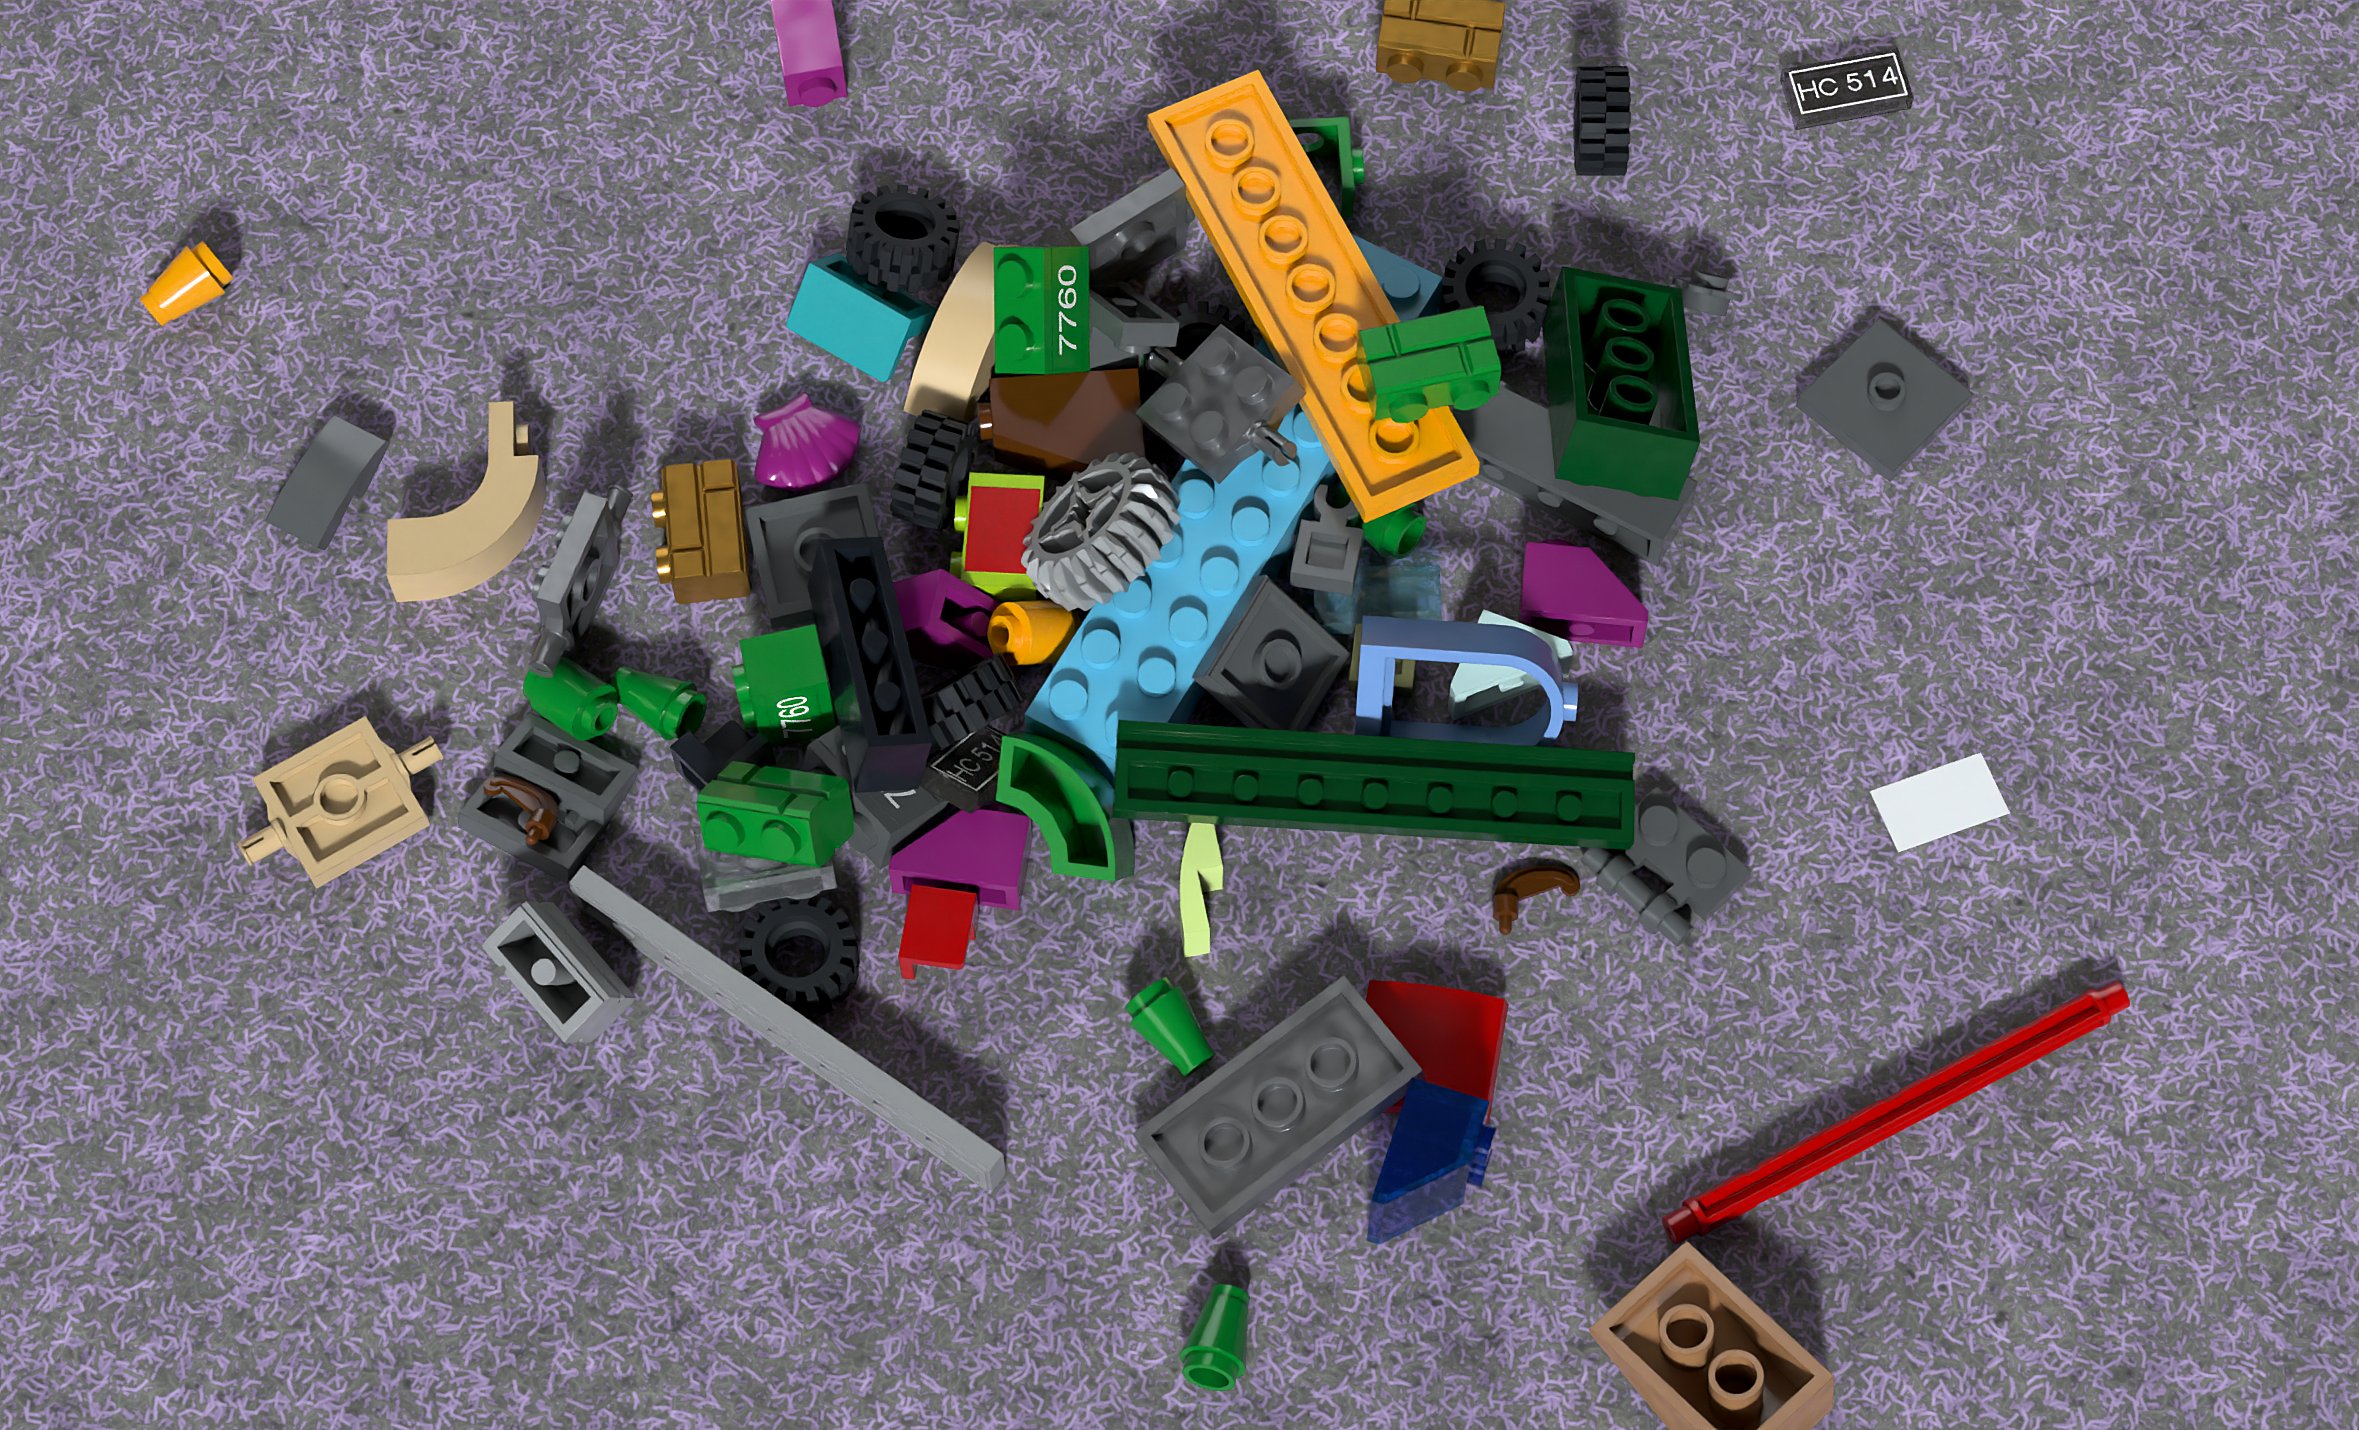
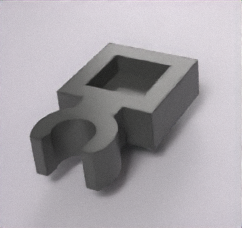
M1320 484L1314 494L1313 514L1316 522L1301 519L1290 572V586L1353 596L1364 529L1354 528V526L1358 523L1361 516L1351 497L1349 504L1344 508L1337 509L1327 504L1328 485Z

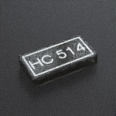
M1898 48L1782 69L1780 78L1795 130L1911 109L1914 100Z
M988 724L980 730L970 733L960 741H955L926 763L919 786L956 807L973 814L997 793L1002 736L1007 734Z

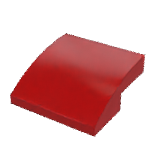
M1369 980L1366 1002L1422 1068L1426 1077V1081L1383 1113L1418 1114L1425 1123L1434 1125L1488 1127L1509 1006L1507 1001L1486 994L1442 986Z

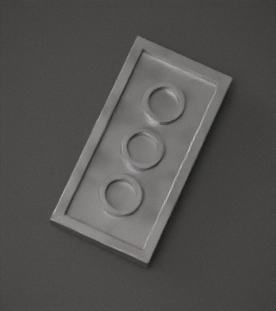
M1342 976L1132 1134L1211 1238L1215 1240L1426 1081V1077L1422 1068L1349 980Z

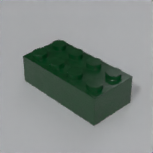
M1562 266L1542 323L1555 479L1571 481L1580 486L1593 485L1631 492L1641 497H1659L1678 501L1700 445L1681 288Z

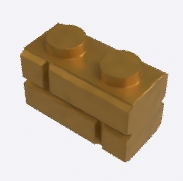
M1385 0L1378 38L1376 72L1385 73L1391 79L1400 83H1415L1420 79L1446 82L1451 88L1462 92L1476 91L1480 87L1494 89L1506 3L1490 0Z
M723 459L705 461L701 465L687 463L665 466L661 469L663 490L651 491L655 528L666 527L668 546L656 547L660 584L671 583L675 601L679 604L706 602L712 599L723 600L748 597L751 595L741 482L736 461Z

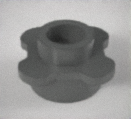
M1693 270L1691 281L1680 278H1673L1672 284L1683 287L1682 298L1685 308L1708 314L1726 316L1730 300L1742 302L1743 295L1727 290L1728 278L1707 272Z

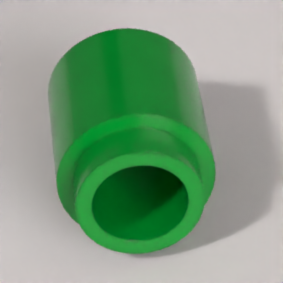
M569 657L560 658L554 671V676L551 678L541 677L531 670L528 671L523 683V693L529 699L531 708L579 741L591 740L596 736L606 733L614 724L618 715V693L616 689Z

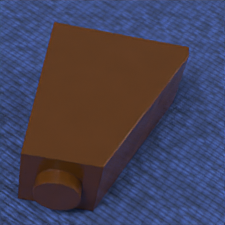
M1138 368L989 379L991 402L978 403L981 440L993 439L995 461L1039 476H1045L1046 478L1066 484L1071 480L1073 472L1082 473L1088 468L1091 461L1098 459L1103 462L1112 453L1116 452L1122 456L1123 454L1133 452L1139 458L1145 457L1143 424L1135 415L1141 407Z

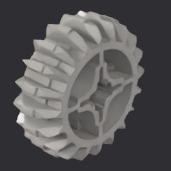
M1115 452L1108 455L1103 462L1098 459L1091 461L1088 468L1082 473L1073 472L1072 478L1063 487H1056L1057 493L1050 501L1041 503L1043 511L1039 517L1030 521L1034 529L1022 542L1028 548L1024 551L1020 562L1027 569L1026 574L1034 581L1032 585L1045 598L1050 597L1056 604H1061L1068 611L1078 607L1084 611L1093 608L1097 601L1105 605L1111 601L1116 592L1120 590L1125 593L1128 592L1130 583L1138 576L1146 577V568L1153 561L1161 559L1160 550L1162 546L1171 542L1174 538L1171 529L1180 520L1181 516L1177 509L1181 500L1175 494L1174 487L1167 481L1168 477L1156 464L1151 465L1145 457L1139 458L1133 452L1123 454L1122 456Z

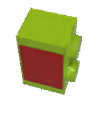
M969 472L968 496L957 495L955 502L954 527L955 533H964L963 552L952 551L950 574L1001 604L1005 602L1039 600L1040 592L1032 585L1034 581L1026 574L1027 569L1020 561L1024 551L1028 548L1022 542L1034 529L1030 521L1039 517L1043 511L1041 503L1047 502L1045 476Z

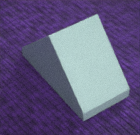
M1483 609L1478 623L1514 626L1537 635L1556 654L1561 664L1563 679L1569 677L1573 650L1568 640ZM1460 663L1450 685L1448 712L1452 720H1456L1543 686L1530 674L1517 668Z

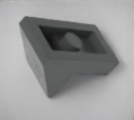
M1089 282L1090 371L1138 368L1139 371L1142 365L1143 354L1151 352L1152 346L1176 347L1180 323L1126 282Z

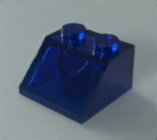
M1411 1078L1371 1199L1367 1241L1380 1245L1462 1205L1469 1184L1482 1187L1493 1153L1491 1148L1497 1131V1127L1486 1124L1490 1101L1417 1078Z

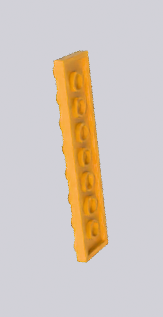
M1253 71L1148 114L1149 131L1169 167L1173 168L1185 183L1186 198L1275 361L1281 369L1295 378L1307 393L1298 403L1364 523L1478 475L1480 462L1448 406L1429 409L1425 416L1409 423H1396L1392 418L1376 421L1373 419L1366 387H1364L1357 363L1358 331L1398 323L1400 320L1260 71Z

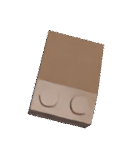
M1687 1241L1589 1328L1590 1335L1669 1430H1811L1833 1409L1835 1376Z

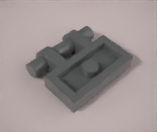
M1655 787L1635 806L1634 844L1630 850H1625L1623 854L1615 857L1606 848L1590 847L1581 859V862L1598 876L1596 879L1598 886L1610 896L1617 893L1641 915L1639 922L1652 934L1661 932L1676 947L1680 946L1694 930V927L1679 915L1678 912L1687 905L1706 922L1749 880L1752 871L1658 787ZM1645 867L1668 890L1657 895L1635 874Z

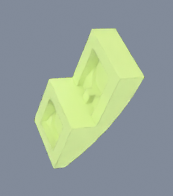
M1191 823L1184 846L1180 871V925L1184 957L1210 953V927L1202 893L1223 889V863L1214 824Z

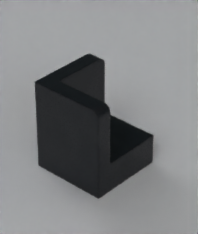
M734 720L728 721L704 743L688 730L670 746L676 771L698 792L704 789L712 780H717L718 774L732 761L756 764L759 768L764 766L772 767L776 764L771 741L762 732L752 737Z

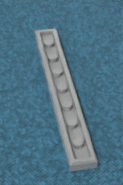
M583 865L570 880V889L580 911L987 1192L989 1190L993 1191L1005 1176L1006 1169L1002 1152Z

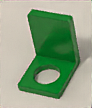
M1349 117L1287 120L1295 135L1314 133L1322 136L1315 143L1301 144L1307 157L1336 155L1340 214L1342 218L1353 217L1354 184H1364V160L1362 147L1351 148Z

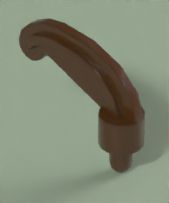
M495 775L484 781L483 790L486 794L498 795L503 792L531 814L525 825L528 833L525 838L527 844L535 845L539 840H545L549 837L557 824L559 808L550 794L536 784L510 775Z
M1554 866L1528 867L1510 873L1498 883L1493 897V918L1499 921L1500 933L1508 935L1511 932L1512 921L1518 919L1519 901L1559 887L1566 896H1575L1580 889L1578 878L1572 872Z

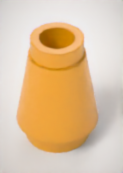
M202 240L192 249L186 245L148 288V291L139 299L163 327L171 320H175L225 294L226 292L223 290V287L234 278Z

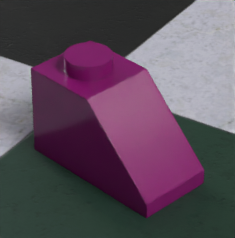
M770 0L789 107L801 104L809 107H819L830 103L836 98L847 97L832 0Z
M1547 539L1540 543L1526 542L1518 613L1519 623L1568 641L1636 648L1643 647L1649 611L1590 548L1577 547L1571 542L1562 539Z
M942 568L893 582L911 658L921 664L965 671L968 667L994 656L988 641L987 631L990 618L994 610L1001 603ZM1023 665L1009 666L1016 680L1020 679Z
M990 804L984 806L983 809L965 807L890 858L888 870L892 893L910 895L912 884L977 893L978 905L1020 911L1033 840L1031 818L1027 815H1021L1018 810L1006 805Z

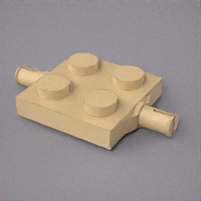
M364 716L253 777L252 780L267 805L268 820L271 825L236 843L250 867L257 861L284 847L289 854L301 862L317 889L430 826L426 814L414 796L410 776L439 760L442 761L444 758L431 735L403 752L396 754L394 749L380 740L369 720Z

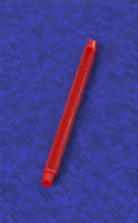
M2117 981L2097 991L2090 988L2081 995L2039 1016L2031 1023L2004 1034L1899 1089L1897 1093L1885 1099H1880L1759 1162L1757 1166L1744 1173L1740 1172L1714 1187L1684 1200L1682 1208L1662 1218V1224L1668 1237L1674 1244H1678L1695 1234L1702 1237L1711 1230L1750 1211L1771 1197L1774 1198L2096 1028L2107 1025L2111 1022V1016L2130 1007V999L2127 992Z

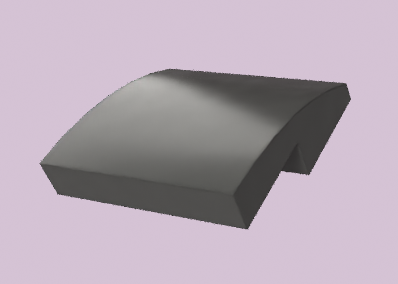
M529 712L494 754V770L487 778L495 775H510L538 785L553 797L559 808L557 824L547 839L539 840L535 845L527 844L525 838L528 833L525 825L531 814L503 792L498 795L486 794L482 783L459 811L458 828L568 884L581 868L628 795L638 776V767L587 741L575 739L556 725Z

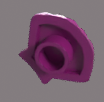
M802 392L784 405L753 418L755 425L763 432L754 476L757 482L781 490L802 492L818 488L836 479L851 466L858 449L862 427L848 415L813 405L807 392Z

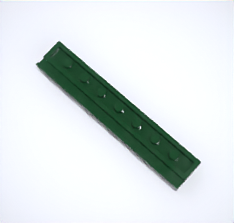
M1118 720L1112 818L1630 850L1634 844L1635 780H1633V764L1635 763V752Z

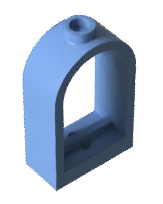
M1363 615L1354 735L1551 747L1561 731L1563 721H1576L1578 683L1564 682L1561 664L1554 651L1545 641L1527 630L1508 625ZM1396 658L1513 667L1534 677L1543 686L1548 695L1542 708L1533 717L1509 727L1391 720Z

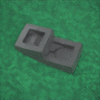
M333 415L295 466L265 521L316 548L326 550L353 496L362 498L366 493L390 442L339 416Z

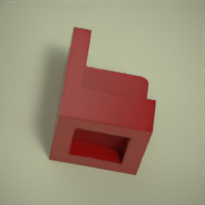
M912 884L898 955L902 978L915 980L918 964L960 970L965 966L969 940H975L979 922L977 893Z

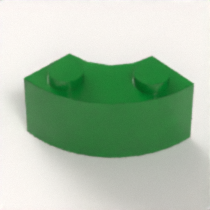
M1025 731L1003 735L996 801L1019 808L1039 826L1050 848L1052 873L1114 882L1134 875V842L1129 821L1123 818H1112L1114 789L1097 767L1083 755L1055 739Z

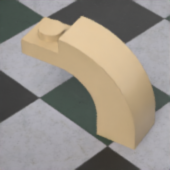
M982 241L964 262L947 290L929 328L914 369L903 411L918 417L926 409L969 423L979 416L978 403H985L989 379H991L995 367L993 247H1013L1018 245L1004 246L999 244L995 246Z
M514 401L489 402L487 471L480 487L465 503L441 515L387 519V579L396 602L439 599L467 591L499 573L522 551L531 538L543 511L547 481L539 455H533L530 424H520Z

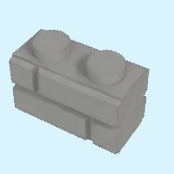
M524 902L481 946L499 967H506L505 975L564 1043H577L578 1041L580 1043H591L636 999L634 994L553 902Z

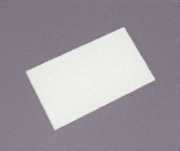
M1981 753L1870 791L1898 852L2010 813Z

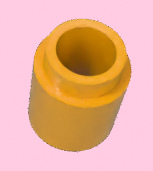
M1053 600L1005 602L994 610L990 618L987 636L993 654L1001 653L1008 666L1057 663L1082 622L1074 609L1068 611L1061 604H1056Z

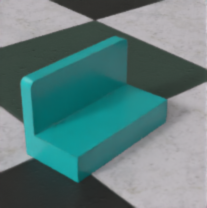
M839 253L810 262L788 316L787 328L881 382L892 379L908 339L927 332L938 309L899 287L897 293L886 291L887 282L881 281L877 287L868 284V273L858 277L853 272L854 264H848L846 257Z

